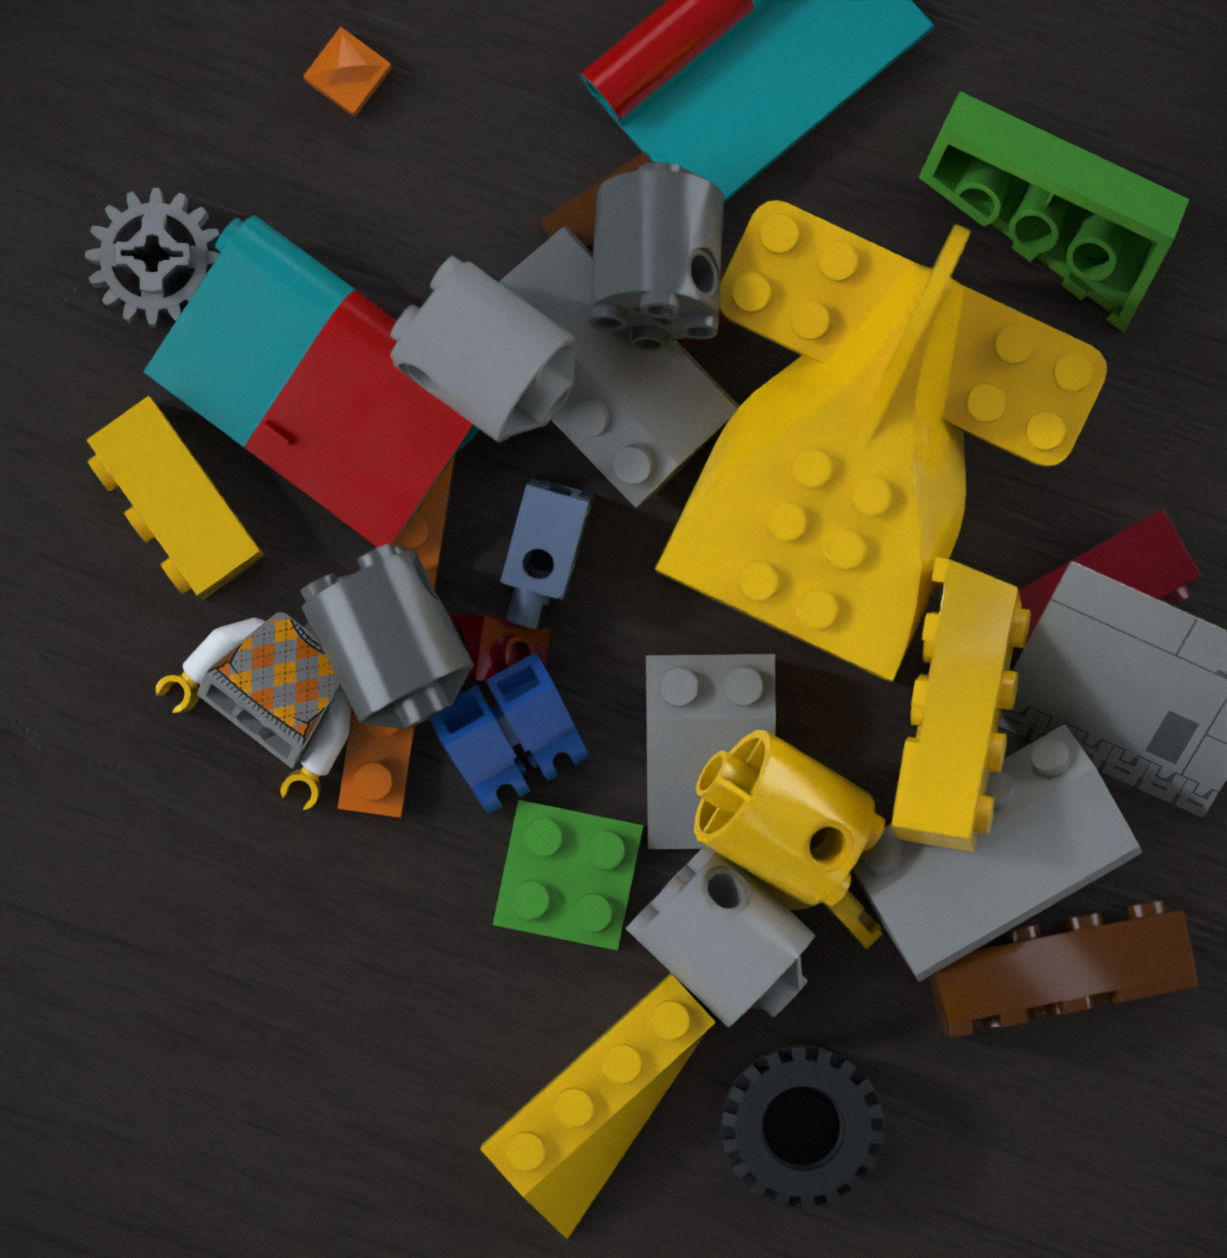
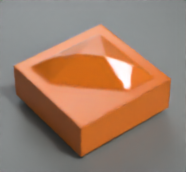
M340 27L303 75L305 82L355 118L390 72L392 65Z

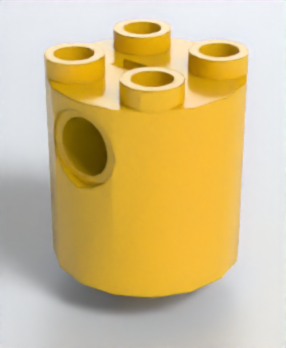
M755 730L743 737L729 752L722 750L717 752L705 765L696 784V794L701 797L694 823V834L697 841L803 904L813 905L821 901L831 907L836 905L849 888L851 882V874L849 872L856 864L862 851L870 850L878 842L885 827L884 817L875 813V802L870 793L767 730Z

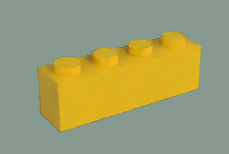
M935 557L932 581L937 582L942 601L940 613L933 611L931 614L926 613L922 640H925L923 660L925 663H930L928 675L920 674L918 679L915 680L911 703V725L918 726L916 738L907 737L905 741L891 826L897 840L974 853L978 834L988 836L991 829L995 798L985 796L990 771L1000 773L1004 762L1007 735L997 733L1002 709L1012 710L1014 707L1019 673L1009 669L1013 648L1025 647L1030 624V610L1021 609L1022 604L1018 587L950 559Z
M670 973L482 1143L480 1150L521 1196L568 1240L707 1030L716 1023L715 1020L682 983Z

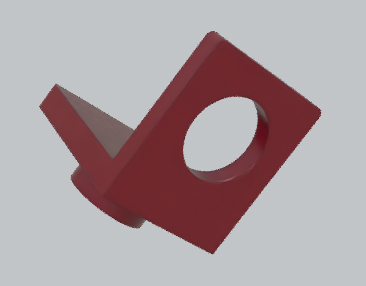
M448 614L456 630L461 629L463 632L464 646L474 664L466 678L467 680L486 682L487 679L534 653H537L546 669L551 634L550 628L533 629L507 620L487 616Z

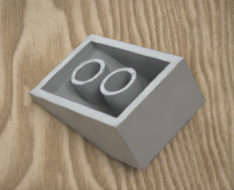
M775 654L646 655L648 849H702L704 847L703 844L697 841L694 834L695 814L701 797L696 794L698 778L705 765L717 752L721 750L729 752L743 737L753 731L767 730L776 736Z

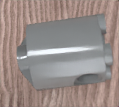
M455 256L449 257L432 279L430 287L435 291L423 307L419 309L415 305L409 306L394 325L390 337L397 341L390 354V357L393 359V365L499 444L510 436L537 427H544L557 414L572 391L575 338L470 261L463 263Z
M705 845L625 928L727 1027L736 1022L749 1008L764 1009L774 1017L797 995L808 982L802 975L800 954L816 936L750 872Z

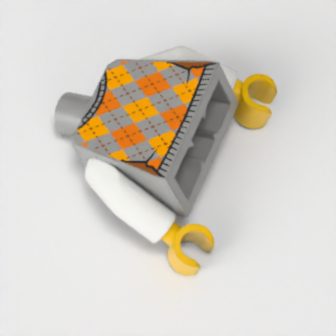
M283 612L274 614L267 621L253 617L216 628L183 663L184 672L181 675H169L159 680L156 685V695H165L172 685L178 682L183 687L185 695L183 701L173 709V713L191 710L198 703L200 697L291 769L300 759L303 767L290 773L282 783L281 797L284 799L292 782L304 781L310 786L312 795L303 810L311 808L321 793L319 776L329 773L349 737L352 708L309 621L303 627Z

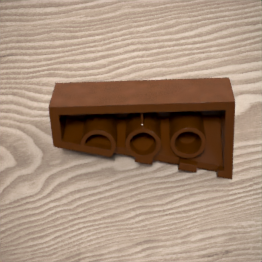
M1163 899L1127 906V919L1104 923L1102 912H1094L1064 918L1065 931L1041 935L1039 924L1008 930L1002 934L1003 943L979 947L929 976L940 1033L950 1038L973 1034L972 1027L983 1025L984 1028L1007 1027L1026 1023L1028 1020L1034 1019V1015L1047 1013V1016L1069 1014L1097 1007V1003L1100 1002L1121 1003L1198 987L1199 983L1184 910L1173 909L1166 911Z

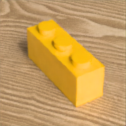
M147 396L87 439V442L96 453L95 456L87 461L109 492L117 486L124 492L133 505L124 512L125 516L145 543L154 537L158 540L169 556L160 565L182 595L192 589L198 597L204 600L265 557L163 411L150 396Z

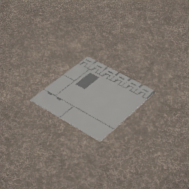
M1070 562L1012 670L1019 673L1016 699L1012 710L1002 709L999 726L1031 741H1036L1065 724L1098 771L1197 816L1204 817L1227 780V631L1082 565Z

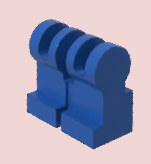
M537 653L528 656L486 680L498 702L496 706L489 707L476 685L458 695L449 709L430 719L447 753L488 815L503 807L496 794L498 787L502 784L512 785L519 797L531 792L523 777L526 773V768L520 757L514 753L513 746L519 743L522 745L531 766L534 768L539 766L547 782L559 776L552 763L556 754L561 752L567 753L575 766L590 759L574 723Z

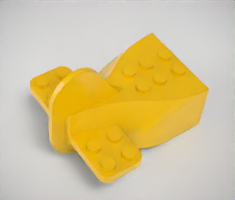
M779 200L768 201L759 206L752 215L721 280L719 309L723 316L731 322L802 356L758 388L727 422L655 570L658 574L882 680L893 682L937 586V582L932 581L935 557L949 559L960 532L966 498L964 432L1034 465L1042 467L1057 465L1065 460L1072 451L1103 386L1107 374L1106 360L1101 352L1093 346L961 285L952 279L950 275L967 241L970 230L955 224L934 267L929 268L912 262L787 202Z

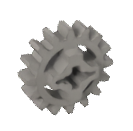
M153 188L149 203L142 204L132 191L127 193L129 209L121 213L111 205L105 208L112 223L108 229L102 226H92L90 232L101 242V247L85 251V258L90 263L101 265V270L93 273L89 277V281L94 288L110 287L102 299V302L109 309L117 307L124 302L123 318L127 322L133 324L140 313L145 312L150 327L159 328L162 314L169 313L177 321L183 311L182 308L188 304L220 253L210 251L209 247L216 245L220 232L218 229L201 230L209 215L202 207L188 215L186 213L188 199L184 194L178 193L169 205L165 204L160 188ZM170 220L185 227L191 233L196 246H190L188 243H177L171 237ZM142 221L141 229L128 242H119L129 228ZM154 245H160L167 256H170V260L159 262L157 272H151L145 262L141 260L142 257L152 255ZM116 271L134 273L140 279L141 297L132 294L122 286ZM192 275L191 279L181 290L169 296V288L180 277Z

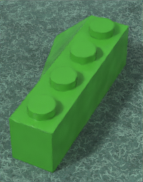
M961 91L918 177L983 227L992 224L1014 242L1011 248L1029 262L1036 257L1064 279L1061 286L1082 301L1087 296L1108 312L1106 320L1123 333L1167 254L1189 202V199Z

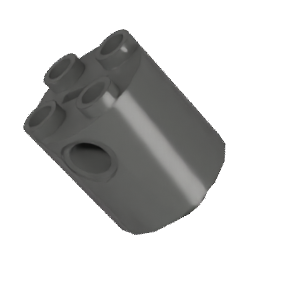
M652 162L640 166L637 171L621 173L609 178L597 189L589 315V324L593 328L629 336V346L641 351H661L667 347V340L681 338L710 339L718 334L725 202L723 192L714 183L679 165L667 162Z
M388 543L360 557L357 560L361 568L360 571L350 576L344 575L337 578L335 573H332L305 586L300 590L306 601L301 607L360 724L409 729L449 709L474 664L442 601L430 583L416 550L407 551L405 545L394 548L392 543Z

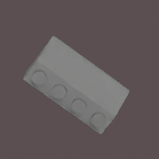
M565 226L503 277L499 283L575 338L573 388L563 406L551 420L626 499L637 508L657 495L726 426L740 406L676 339L667 340V347L661 351H641L629 346V336H623L612 331L599 330L589 324L593 253Z
M1065 724L1006 757L1000 773L990 771L985 796L995 798L993 819L989 835L978 834L974 853L897 840L891 826L892 824L884 828L880 839L870 850L862 851L856 864L851 869L862 893L918 982L1142 854L1140 845L1099 772Z

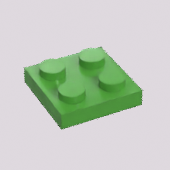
M518 800L493 925L618 951L643 825Z

